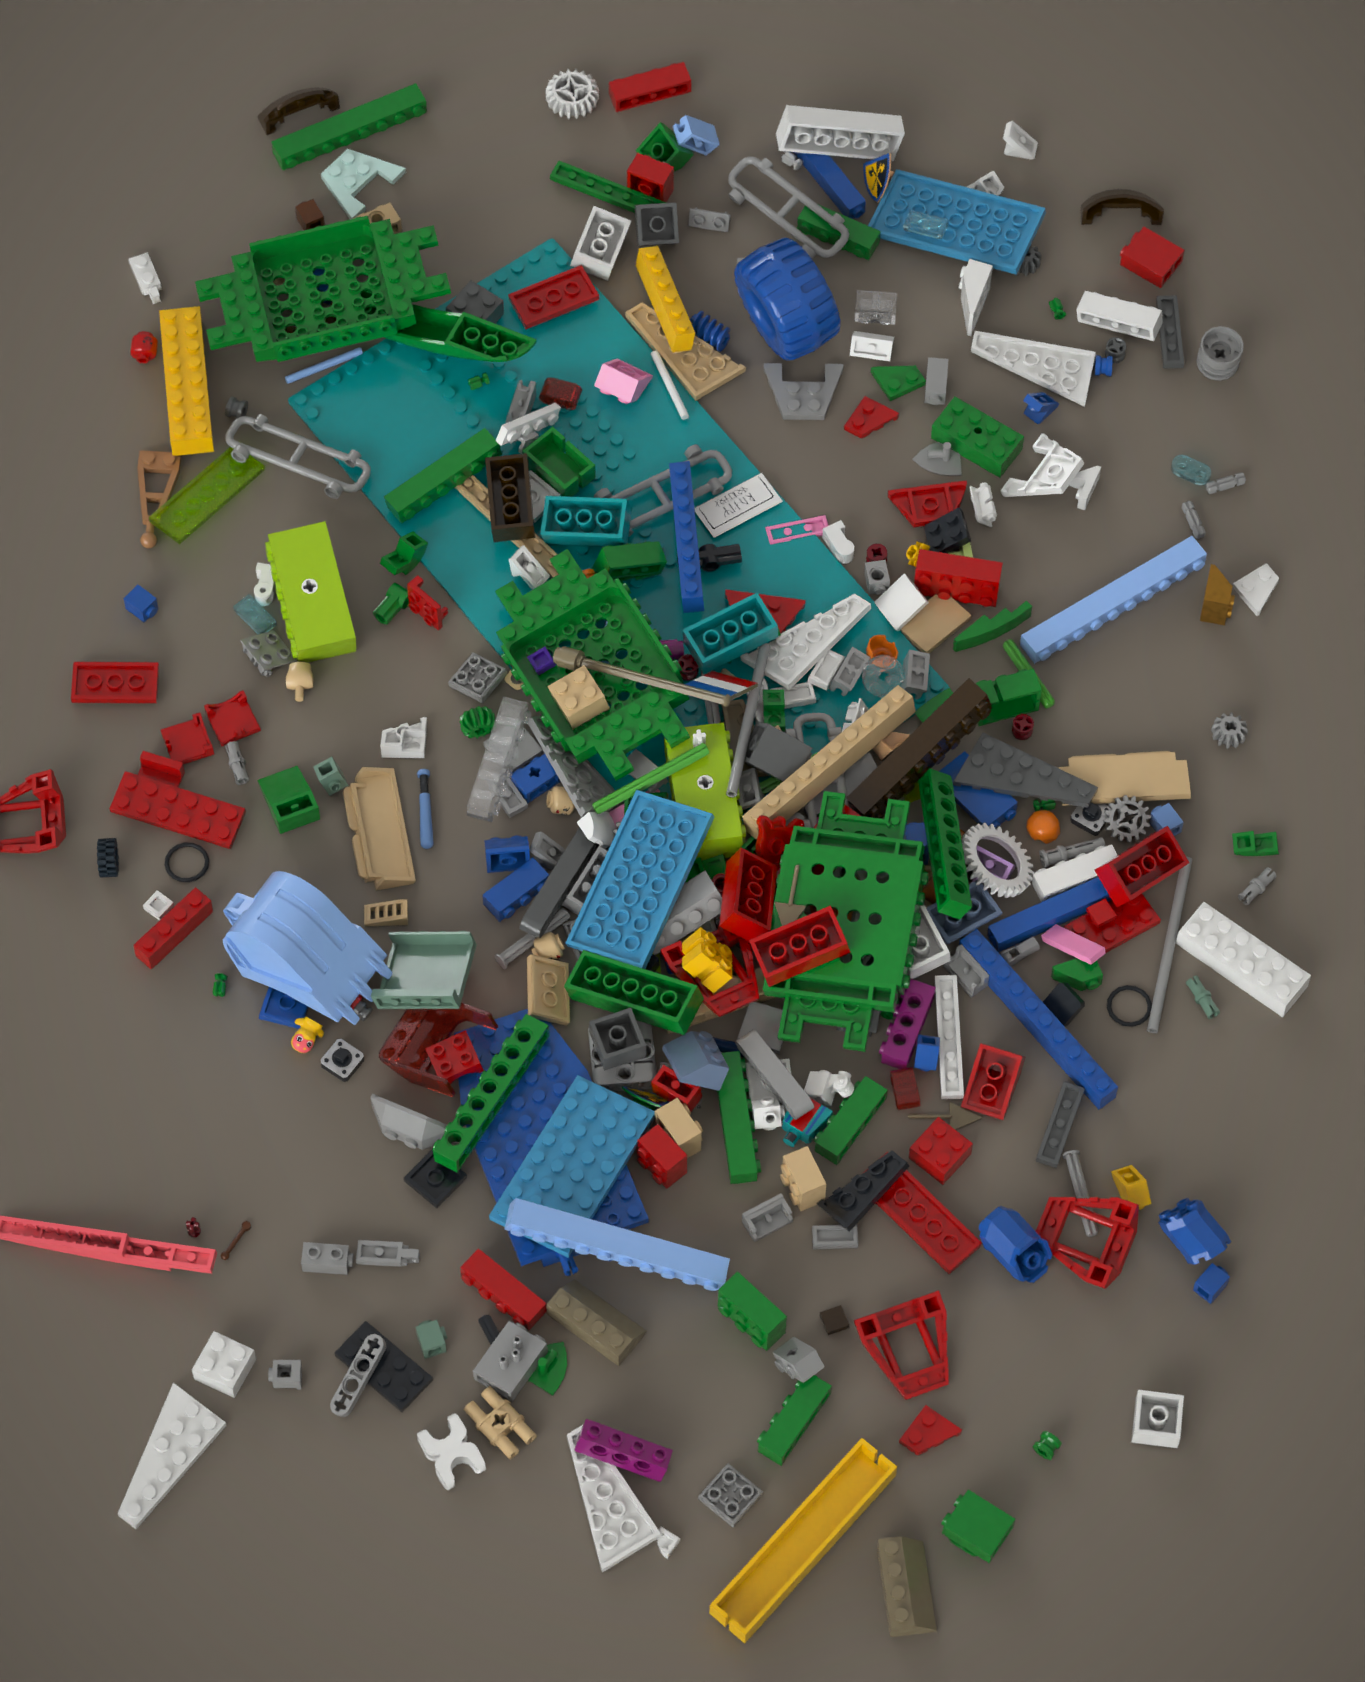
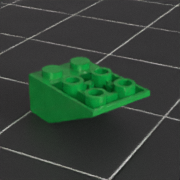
M298 766L257 780L280 834L320 820L318 804Z

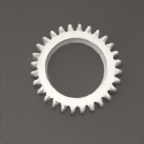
M978 823L975 827L972 826L968 829L961 839L965 864L969 865L967 872H973L970 879L977 877L976 885L984 883L983 890L985 891L990 887L991 895L997 891L998 897L1004 895L1005 898L1020 895L1030 885V882L1033 880L1031 876L1034 874V871L1031 870L1033 864L1028 862L1031 857L1024 855L1027 850L1020 848L1022 843H1016L1015 836L1009 837V831L1006 830L1002 833L1000 826L995 829L993 824L988 826L986 823L982 825ZM980 839L992 840L1003 846L1011 854L1017 866L1018 874L1016 878L1010 880L998 878L983 866L977 855V843Z

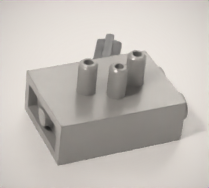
M489 1314L483 1315L478 1319V1322L491 1346L474 1368V1380L486 1387L491 1386L499 1395L513 1402L538 1367L539 1358H544L548 1353L547 1343L540 1335H532L527 1332L523 1325L519 1323L514 1324L510 1321L507 1322L499 1333Z

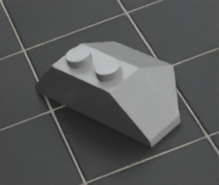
M372 1094L371 1104L382 1133L388 1139H397L404 1142L410 1148L415 1149L417 1147L424 1150L434 1146L435 1142L443 1137L447 1124Z

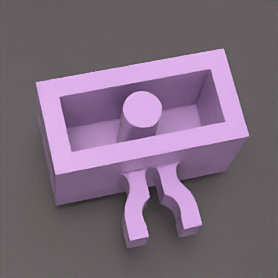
M977 845V855L983 866L996 877L1009 880L1016 866Z

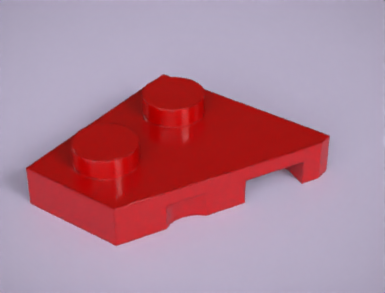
M864 396L844 425V430L863 439L870 435L871 432L883 428L885 423L891 420L896 421L899 418V413Z
M925 1405L900 1438L899 1443L918 1456L927 1452L931 1447L943 1444L945 1440L953 1436H959L962 1433V1429Z

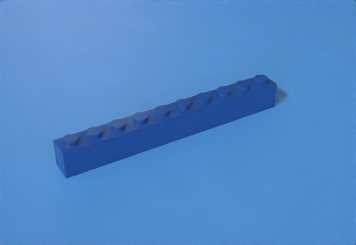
M975 929L961 939L959 946L962 944L989 974L988 986L1077 1086L1085 1088L1084 1094L1097 1109L1100 1110L1115 1099L1118 1086L979 930Z

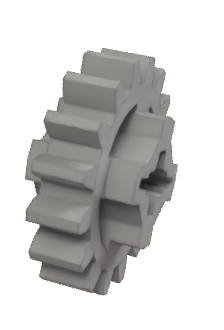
M1124 795L1123 801L1118 797L1115 798L1116 804H1108L1111 810L1104 811L1108 818L1104 819L1103 822L1109 823L1106 831L1112 830L1111 837L1118 835V841L1120 842L1124 837H1126L1127 842H1131L1132 836L1135 840L1140 839L1138 833L1145 835L1146 831L1143 828L1150 827L1146 820L1151 818V815L1145 814L1149 808H1142L1141 805L1144 801L1135 802V796L1128 800L1127 795ZM1125 805H1131L1135 807L1137 810H1130ZM1117 809L1118 816L1117 819L1113 821L1114 812ZM1135 814V816L1132 817V819L1129 820V823H1128V822L1119 823L1120 821L1123 820V818H1125V815H1126V816H1129V815L1131 816V815ZM1141 816V822L1137 829L1136 822L1138 817ZM1117 828H1125L1129 833L1121 832Z

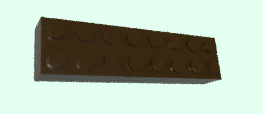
M968 678L846 797L851 809L863 817L883 818L886 813L888 799L899 800L904 794H909L914 789V784L918 782L929 768H932L935 764H940L950 749H955L966 734L969 735L973 732L976 724L981 719L984 720L990 715L992 706L988 695Z

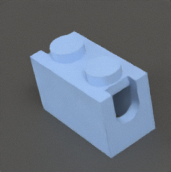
M685 115L680 119V124L676 123L673 125L679 146L707 156L720 145L715 127L712 124Z

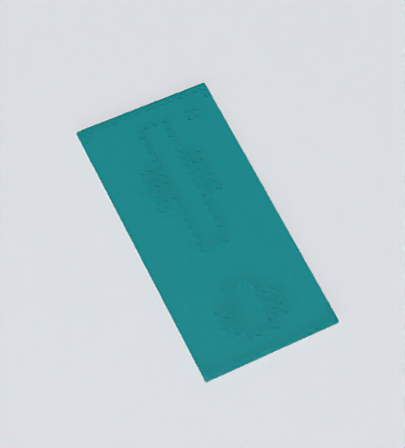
M552 238L477 283L501 298L504 302V315L495 324L537 340L534 347L523 356L506 362L477 361L432 353L384 339L363 352V354L356 356L288 399L290 406L323 445L349 454L350 450H356L361 454L360 459L366 461L371 467L370 477L361 491L400 537L414 531L428 542L421 559L422 564L500 657L503 654L502 643L496 632L511 624L513 620L497 597L495 590L511 581H514L522 595L532 590L521 576L513 577L511 573L509 559L519 548L512 541L494 542L491 521L455 488L402 524L387 508L384 496L482 429L486 428L496 439L501 426L506 424L507 415L519 380H522L523 385L526 387L529 386L530 381L536 382V397L531 413L553 403H557L561 407L558 414L559 418L554 425H549L540 431H535L539 437L551 427H554L565 437L566 442H571L595 464L596 478L583 489L579 487V492L573 497L594 498L595 493L603 488H608L613 496L669 469V463L688 460L684 452L695 444L699 445L702 452L707 450L721 452L731 466L732 477L726 484L722 485L724 489L721 493L713 495L710 491L695 498L694 508L760 474L758 469L698 401L693 399L665 365L689 414L687 419H681L651 356L653 350L595 285L594 287L599 294V300L525 329L508 299V294L574 268L570 266L572 262L570 256ZM455 297L435 309L446 311V307ZM618 358L653 375L637 401L625 404L618 401V397L612 394H603L599 388L594 386L603 363ZM486 372L490 384L486 385L483 382L482 387L471 390L468 379L477 375L482 378V373ZM515 441L512 444L500 445L501 456L521 454L519 452L521 442ZM335 458L356 483L363 472L362 468L357 466L350 467L344 461ZM709 458L690 467L693 490L707 484L712 478H719L724 475V470L714 458ZM485 466L479 473L473 475L488 488ZM669 477L659 482L669 500L672 501L671 479ZM652 487L626 498L632 507L631 520L663 505ZM777 491L776 493L783 502L715 538L695 512L698 549L706 544H714L716 547L739 544L742 556L741 563L722 565L717 570L711 572L700 569L704 611L683 613L673 509L632 529L633 534L628 537V543L637 544L645 541H659L667 560L661 574L637 581L635 578L623 581L631 591L630 597L637 599L642 608L640 612L647 614L652 623L649 626L652 630L657 629L662 638L661 640L677 639V641H683V629L729 607V603L725 598V589L806 600L805 608L799 611L793 623L787 626L786 631L803 621L805 623L814 619V615L820 612L823 614L833 609V605L853 594L871 603V609L830 650L845 656V658L852 647L866 654L869 639L874 635H885L887 641L895 642V647L898 650L896 662L891 667L879 668L868 661L851 692L848 691L846 696L841 695L842 690L836 688L834 691L830 689L826 691L813 685L816 703L786 708L785 729H793V723L796 718L807 713L828 714L834 719L836 727L843 729L844 723H851L847 722L845 717L848 706L852 702L858 703L859 698H861L868 709H870L897 685L901 687L903 660L909 650L917 651V649L900 630H895L872 598L816 535H810L770 545L765 527L802 520ZM542 516L534 523L535 533L543 540L540 535ZM805 523L770 530L773 540L812 532L804 530ZM790 528L792 530V534L785 535L784 529ZM547 544L557 554L568 549L582 571L592 568L602 547H605ZM604 619L596 623L597 628L605 627ZM582 630L578 633V638L585 639L589 636V631ZM563 641L559 647H570L571 642ZM683 642L684 655L691 654ZM755 648V649H753V650H751V651H749V652H747V653L750 654V653L754 652L755 650H757V648ZM621 650L616 657L624 659L628 652ZM741 656L733 659L731 664L725 663L713 669V671L720 673L722 669L726 668L734 676L752 681L754 668L742 662ZM930 664L927 691L919 699H915L916 694L910 693L913 696L915 711L939 693L950 688ZM815 665L796 684L806 683ZM699 668V674H698V676H697L695 679L701 677V670H700V668ZM764 675L763 679L766 680L768 689L783 687ZM683 680V684H686V683L690 682V681ZM638 682L636 688L644 690L648 684ZM621 692L618 695V699L625 701L629 698L630 694L628 692ZM745 693V694H743V695H741V696H739V697H737V698H735V699H733V700L743 699V701H744V703H745V705H746L747 699H748L747 693ZM689 696L690 700L673 709L684 727L708 724L704 699ZM718 703L720 720L723 723L722 704ZM823 721L805 722L802 724L804 744L812 747L810 752L812 755L830 743V740H828L827 724ZM660 733L625 754L628 757L637 749L659 767L666 763L664 736ZM598 753L587 759L615 791L636 780L628 774L615 781ZM771 776L758 777L759 783L770 778ZM666 777L668 783L663 784L658 789L660 792H667L668 800L672 801L669 778ZM648 787V788H646V789H644V790H642V791H643V792H646V791H648V789H649L650 787ZM752 807L742 810L743 815Z

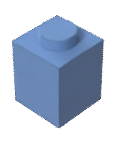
M1169 803L1164 806L1159 805L1155 807L1151 812L1149 821L1155 831L1168 826L1174 836L1182 832L1184 823Z

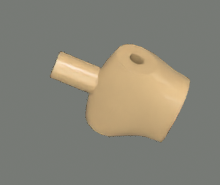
M294 662L289 665V670L286 674V688L295 690V700L301 702L304 700V690L314 687V677L310 663Z

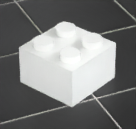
M213 1331L192 1368L194 1380L235 1398L256 1361L254 1349Z
M1138 1390L1135 1399L1132 1443L1178 1448L1181 1435L1184 1395Z

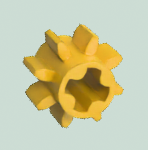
M916 541L915 545H911L906 552V557L910 560L908 564L916 567L919 549L929 550L930 546Z

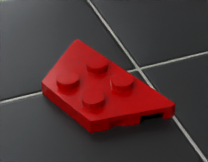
M967 480L888 490V498L913 527H921L960 507L967 488Z
M725 589V598L729 606L755 594ZM759 594L777 623L780 633L785 632L787 626L793 623L799 611L805 608L806 600Z

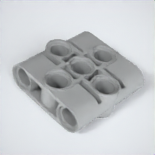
M637 1021L646 1044V1053L650 1054L648 1057L605 1071L601 1061L596 1060L599 1056L588 1028L593 1082L613 1092L624 1091L622 1086L640 1090L651 1089V1081L657 1074L652 1025ZM624 1074L630 1076L628 1079L620 1078Z

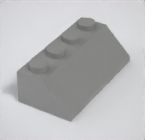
M706 870L684 883L653 951L654 955L661 952L662 948L677 942L721 913L722 895Z

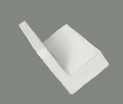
M854 331L850 356L890 361L894 337Z

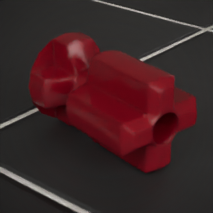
M192 1217L191 1221H186L188 1235L190 1237H198L201 1233L199 1222H197L195 1217Z

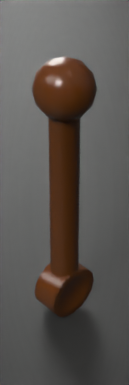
M244 1221L242 1223V1229L228 1249L221 1253L223 1260L229 1259V1253L244 1232L250 1230V1222Z

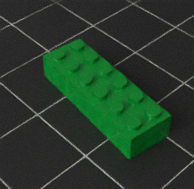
M585 950L581 953L564 985L571 1000L612 1013L631 1008L636 1020L682 1035L686 1034L704 1000L697 985Z

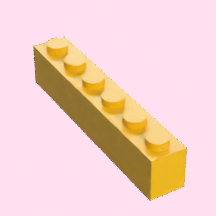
M659 247L639 248L636 268L672 352L692 350L695 331Z

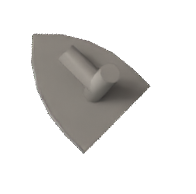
M936 442L928 445L913 458V461L929 472L945 476H962L960 454L951 449L949 442L944 444Z

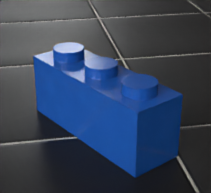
M531 858L483 894V905L499 922L505 918L508 919L514 915L518 908L526 906L531 902L532 898L539 893L549 874L534 858Z

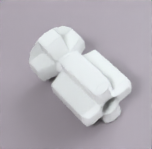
M788 151L782 155V162L788 166L793 165L795 170L801 167L803 160L800 158L796 161V156Z

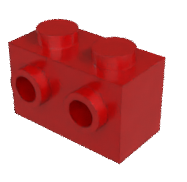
M665 1065L661 1067L651 1081L653 1093L668 1102L678 1098L682 1104L688 1106L690 1112L693 1111L702 1098L700 1086L679 1082L674 1070Z

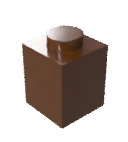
M314 199L304 201L295 206L296 218L303 230L325 226L324 216Z

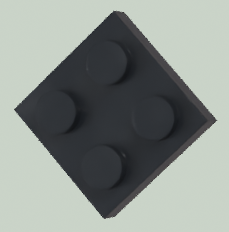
M960 507L923 526L930 551L948 554L971 542L964 513Z
M431 1150L404 1177V1182L435 1208H438L467 1179V1174L461 1169L457 1173L435 1162L434 1154Z

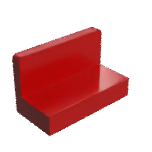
M142 752L139 776L179 787L185 774L182 762L150 752Z

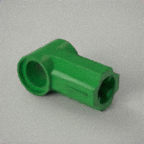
M393 583L389 587L385 599L373 611V616L383 625H388L401 609H406L409 606L408 590L397 583Z

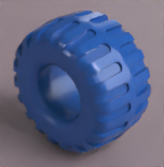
M787 237L778 239L759 247L736 265L734 271L735 283L738 287L739 296L743 300V305L748 311L751 321L757 327L759 334L763 336L767 345L782 359L795 360L814 352L839 333L841 321L830 288L812 258L796 241Z

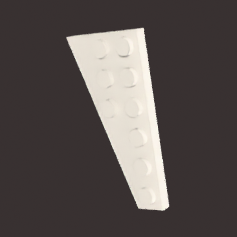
M980 331L974 332L971 346L972 353L1085 407L1096 352Z
M853 594L833 605V609L823 614L820 612L814 615V619L807 623L803 621L781 633V636H778L776 640L768 643L770 650L764 675L790 690L871 609V603ZM759 647L750 654L745 653L741 655V661L755 668Z
M173 1383L118 1511L119 1517L135 1529L143 1523L227 1426L225 1421L175 1383Z
M580 1426L568 1433L567 1439L603 1573L661 1537V1533L616 1466L574 1451L582 1428Z

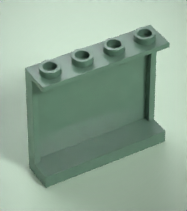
M389 932L388 935L392 941V947L386 965L393 974L388 980L384 977L382 978L380 989L372 990L371 998L377 1009H459L477 946L471 932Z

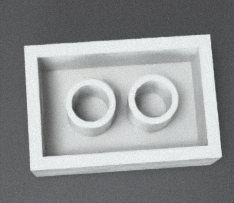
M593 206L570 266L575 268L582 265L587 273L608 281L631 220Z

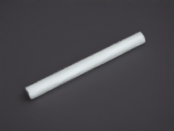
M655 350L651 353V356L681 419L685 420L689 417V414L659 352Z

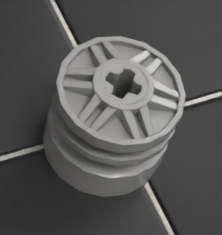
M1223 326L1213 327L1205 332L1197 354L1196 363L1199 371L1211 380L1221 381L1233 376L1239 367L1244 344L1241 336L1235 330Z

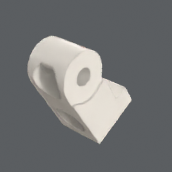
M842 520L823 528L822 538L834 557L842 564L850 563L854 558V544L846 539L845 525Z
M257 562L256 574L259 582L254 587V596L257 604L267 606L274 599L276 585L272 579L270 564Z

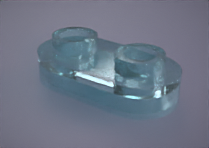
M1178 455L1172 460L1171 470L1176 476L1197 485H1205L1210 481L1211 469L1208 465L1186 455Z

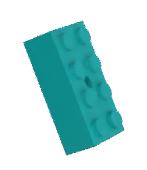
M545 496L540 535L546 544L582 546L624 545L628 543L632 507L627 499Z
M758 593L683 629V642L703 674L778 637V625Z

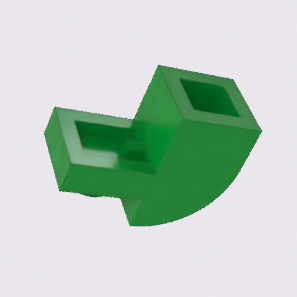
M412 531L400 537L395 551L383 556L380 564L393 575L401 572L407 575L421 561L428 542Z

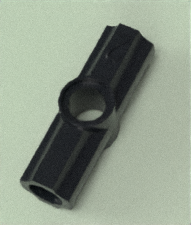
M706 544L699 548L700 569L711 572L717 570L722 565L741 563L740 545L733 544L716 547L714 544Z

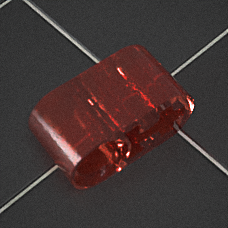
M546 378L539 399L547 405L557 403L563 409L574 410L577 407L582 388L572 382L556 378Z
M909 1067L890 1071V1080L897 1110L920 1107V1097L913 1068Z

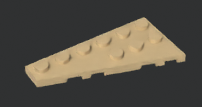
M640 303L625 312V317L654 351L657 350L664 364L695 401L746 372L745 366L733 362L731 357L717 352L713 346L697 336L694 337L692 350L672 352L655 310L644 303Z

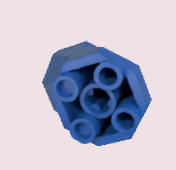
M1189 1198L1182 1199L1172 1210L1167 1209L1158 1215L1160 1218L1158 1223L1161 1229L1183 1254L1189 1264L1195 1265L1200 1263L1198 1259L1204 1257L1205 1261L1210 1260L1227 1249L1226 1244L1231 1243L1227 1233L1207 1211L1200 1200L1190 1201Z
M999 1206L980 1222L979 1230L981 1232L979 1236L984 1248L990 1251L1015 1279L1034 1283L1047 1272L1048 1266L1046 1262L1047 1259L1051 1260L1052 1257L1048 1241L1041 1238L1017 1211Z

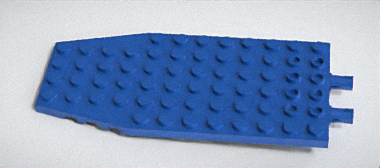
M528 1009L465 1029L484 1071L489 1069L493 1056L496 1053L499 1054L502 1050L504 1040L512 1035L516 1022L522 1020L525 1014H528ZM540 1020L549 1025V1038L475 1146V1151L496 1204L577 1075L592 1082L588 1070L548 1021ZM527 1039L521 1040V1042H527V1041H528ZM516 1056L509 1057V1059L517 1058ZM483 1072L469 1073L458 1078L461 1105H464L468 1100L467 1097L470 1090L476 1088L479 1084V1078ZM505 1073L498 1074V1076L506 1075ZM493 1090L486 1091V1093L494 1092ZM477 1107L474 1110H481L483 1108ZM627 1165L623 1168L592 1220L627 1230L649 1223V1218ZM507 1230L521 1266L541 1260L543 1267L561 1262L566 1276L571 1275L570 1268L573 1274L578 1272V1267L573 1257L580 1254L575 1252V1249H573L569 1257H566L524 1236L512 1235L511 1231Z

